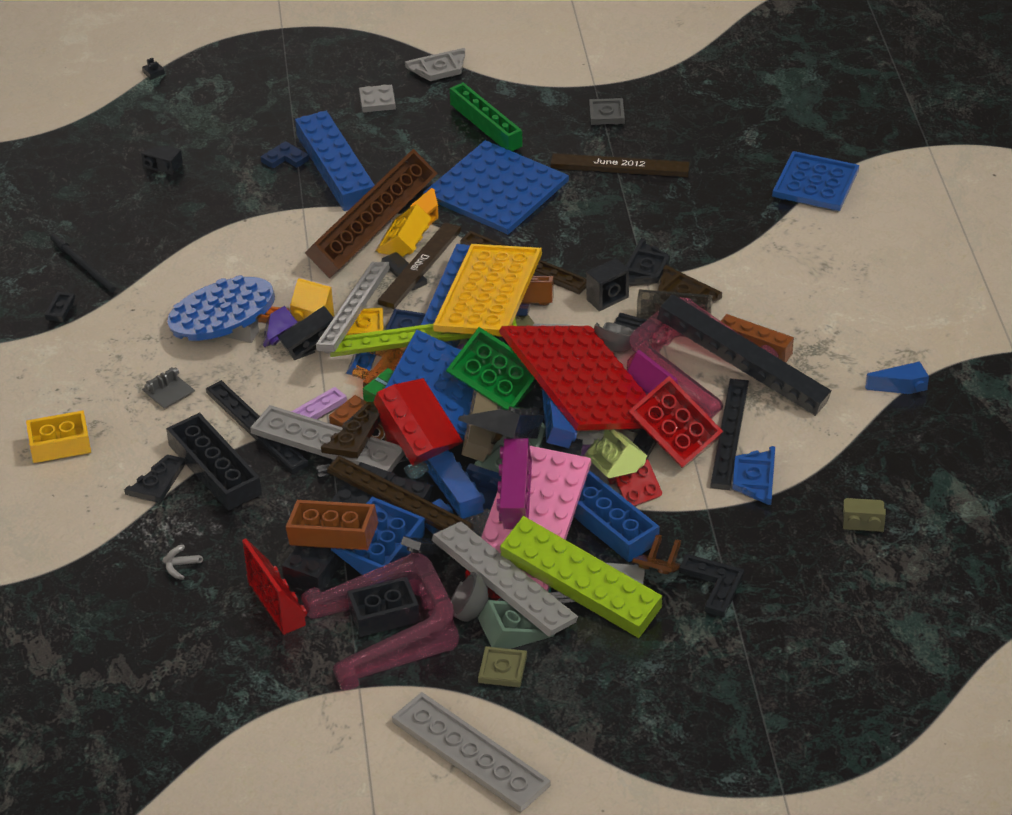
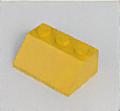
M415 204L394 219L376 251L387 255L397 252L402 257L406 254H412L417 248L415 245L423 238L422 234L429 228L428 223L431 217L418 204Z

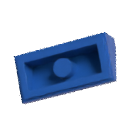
M378 351L354 354L346 373L367 377Z

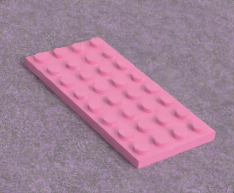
M530 446L532 473L529 519L566 540L592 463L591 458ZM497 491L481 538L501 553L500 545L513 529H504L503 522L499 521L497 499H500V493ZM526 573L547 592L549 591V585Z

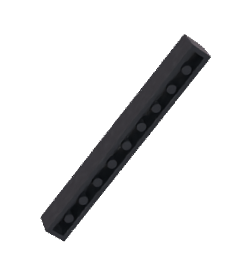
M672 294L660 306L657 317L659 321L768 386L773 391L786 397L791 402L804 408L806 411L816 416L827 404L832 390Z

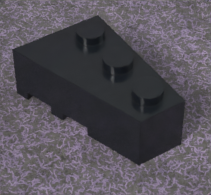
M323 306L285 331L278 338L295 361L315 353V350H317L316 343L334 317Z

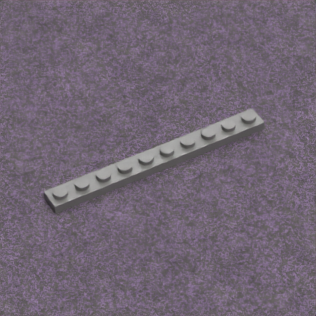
M371 262L316 343L317 351H324L325 353L336 351L390 269L389 262Z

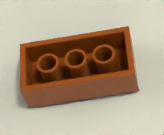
M297 500L286 525L289 544L295 546L368 550L378 525L375 504Z

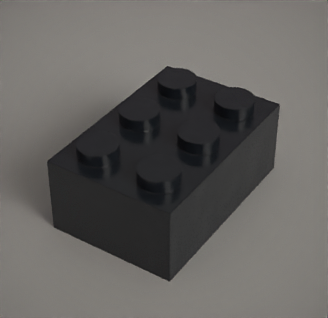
M407 576L347 591L349 610L359 637L420 622L419 604Z

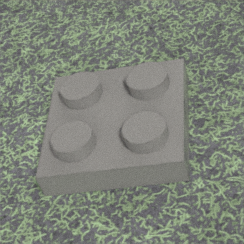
M384 84L381 86L359 88L362 112L396 109L392 85Z

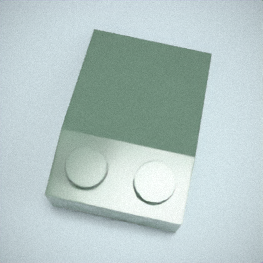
M488 600L478 616L491 647L512 649L550 638L506 601Z

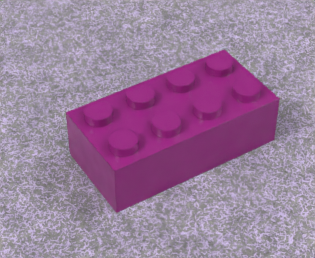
M528 438L504 439V447H500L502 464H499L501 481H498L500 499H497V511H499V521L503 522L504 529H514L523 516L529 519L532 456Z

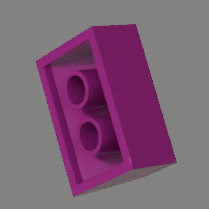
M641 350L636 352L628 373L633 376V379L642 387L646 395L668 376L679 385L676 377Z

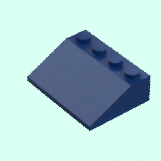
M371 497L367 504H375L378 525L369 549L331 548V550L366 579L381 583L389 581L411 553L407 550V546L401 544L403 536L422 538L425 535V518Z

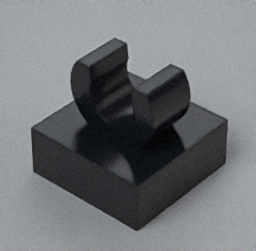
M153 57L147 59V65L142 67L143 73L150 80L165 74L164 68L157 61L154 62Z

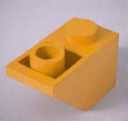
M431 188L410 206L411 208L418 204L431 217L428 223L429 226L438 219L435 190Z

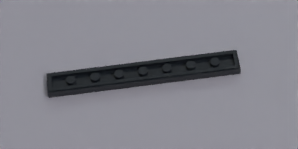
M730 378L721 424L723 433L718 441L710 488L730 490L749 380Z
M222 380L206 388V393L291 474L308 466V461L292 446L251 434L250 427L260 416Z

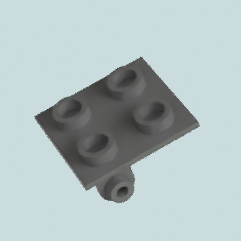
M171 367L165 373H160V376L157 375L155 378L146 381L144 388H142V391L164 409L195 392L191 386L177 376L179 370L176 367Z

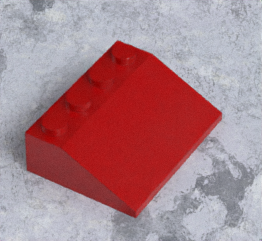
M670 376L628 411L681 468L706 451L723 433V430Z
M424 378L394 384L377 392L373 403L412 466L463 443V440Z
M243 539L248 583L283 635L306 626V609L298 603L296 594L289 590L287 581L280 577L278 568L273 566L247 539Z

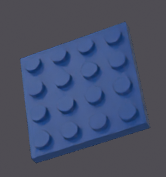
M792 151L773 189L772 197L840 211L859 172V165Z

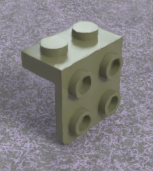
M844 499L843 529L884 532L886 515L884 502L882 500Z

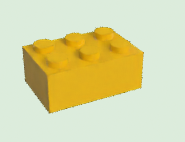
M84 410L26 420L33 463L91 453Z

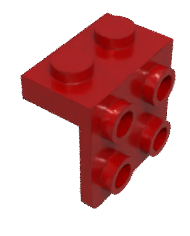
M648 459L643 467L635 473L607 478L610 485L617 483L622 497L634 506L659 498L662 495V490Z

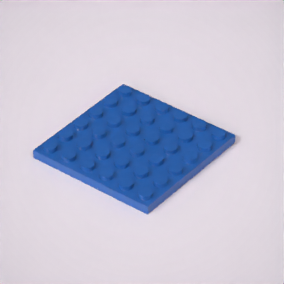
M485 140L425 190L423 194L433 188L439 205L508 235L569 181V175Z
M416 330L385 388L394 384L424 378L464 441L467 423L459 421L458 418L459 416L469 415L474 389L446 372L461 349L455 348L425 332Z

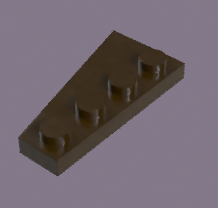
M367 402L353 415L354 419L352 421L346 422L339 433H334L331 436V441L328 444L324 443L321 446V452L358 458L381 420L379 411L374 403Z

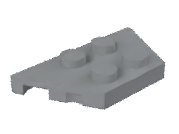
M465 48L405 61V67L429 81L453 77L462 73Z

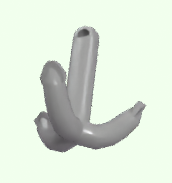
M178 545L170 550L162 560L166 564L168 573L181 580H184L185 577L177 572L173 565L195 564L203 561L201 555L174 557L184 550V545Z

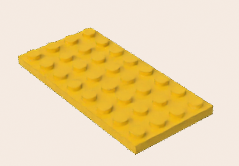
M471 244L433 324L434 332L474 334L478 327L493 336L502 337L499 330L501 326L512 325L541 258L542 248Z

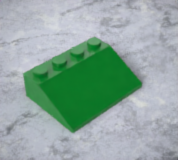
M478 327L446 370L447 373L503 409H509V406L515 408L537 383V380L510 346Z

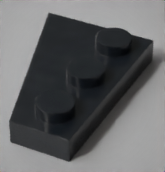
M167 454L151 467L149 473L138 477L137 482L133 486H127L124 489L125 495L161 503L186 464L185 458Z

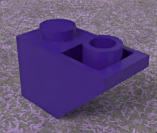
M285 306L271 313L267 319L263 340L265 348L269 345H276L280 341L278 336L298 323Z

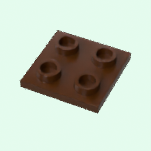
M658 534L655 536L649 555L644 554L635 557L632 562L637 563L638 567L643 569L656 568L658 569L657 572L662 574L679 570L681 565L676 563L681 540H675L667 562L656 559L662 540V535Z

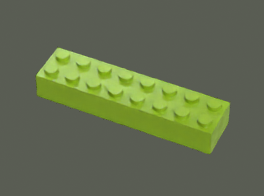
M525 516L521 518L500 545L501 556L510 560L519 569L640 638L662 608V595Z

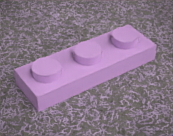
M333 387L291 412L318 419L347 401V396L336 387Z

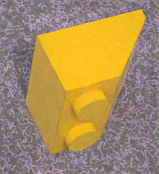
M298 278L290 303L291 314L296 321H302L323 306L334 316L332 287Z

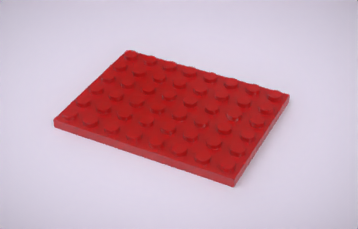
M501 326L499 330L501 336L576 431L644 429L628 411L646 396L645 392L636 383L633 376L623 367V364L614 356V353L605 345L604 341L597 336L591 326Z

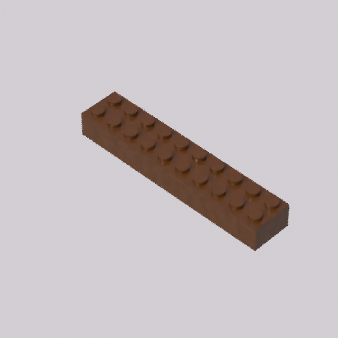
M412 149L329 228L305 254L330 279L438 173Z

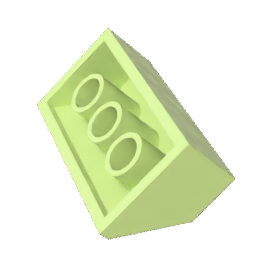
M616 429L604 430V437L600 441L599 438L594 440V443L585 453V456L591 458V462L608 478L637 472L638 469L643 467L647 457L642 450Z

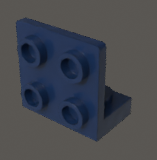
M469 464L467 473L470 481L476 484L478 492H482L485 499V504H483L484 512L478 515L488 518L498 491V481H501V476H499L498 472Z

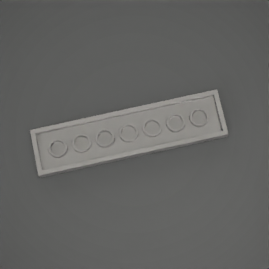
M269 405L250 427L251 434L333 460L338 455L322 453L321 446L324 443L328 444L331 441V436L343 429L342 427ZM370 437L358 458L341 457L356 465L362 462L392 472L405 453L400 445Z
M458 522L433 534L432 541L469 572H476L483 578L486 586L547 636L550 637L576 623L578 616L510 560L501 556V553L464 523Z
M423 692L392 716L394 724L519 812L527 808L551 786L548 778Z

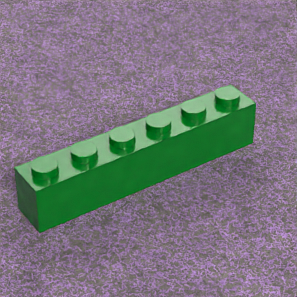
M464 82L450 88V105L497 144L510 151L523 147L522 130Z

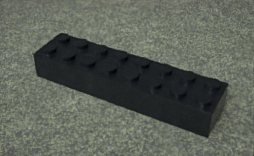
M362 462L358 465L390 482L396 476L395 473ZM345 482L331 502L367 504L371 497L374 496ZM296 546L282 565L283 579L289 585L320 595L344 563V560L335 554L331 548Z

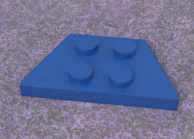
M771 446L769 451L762 453L756 450L749 454L735 456L732 489L771 505L776 446Z

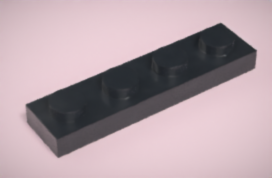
M403 536L401 542L402 545L407 546L408 551L416 554L441 555L446 553L429 538Z

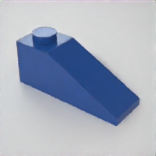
M919 361L867 373L865 388L873 391L912 394L927 390L929 375Z

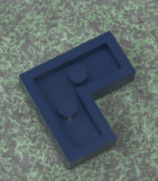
M285 141L262 155L261 162L272 169L284 161L297 168L309 161V154Z

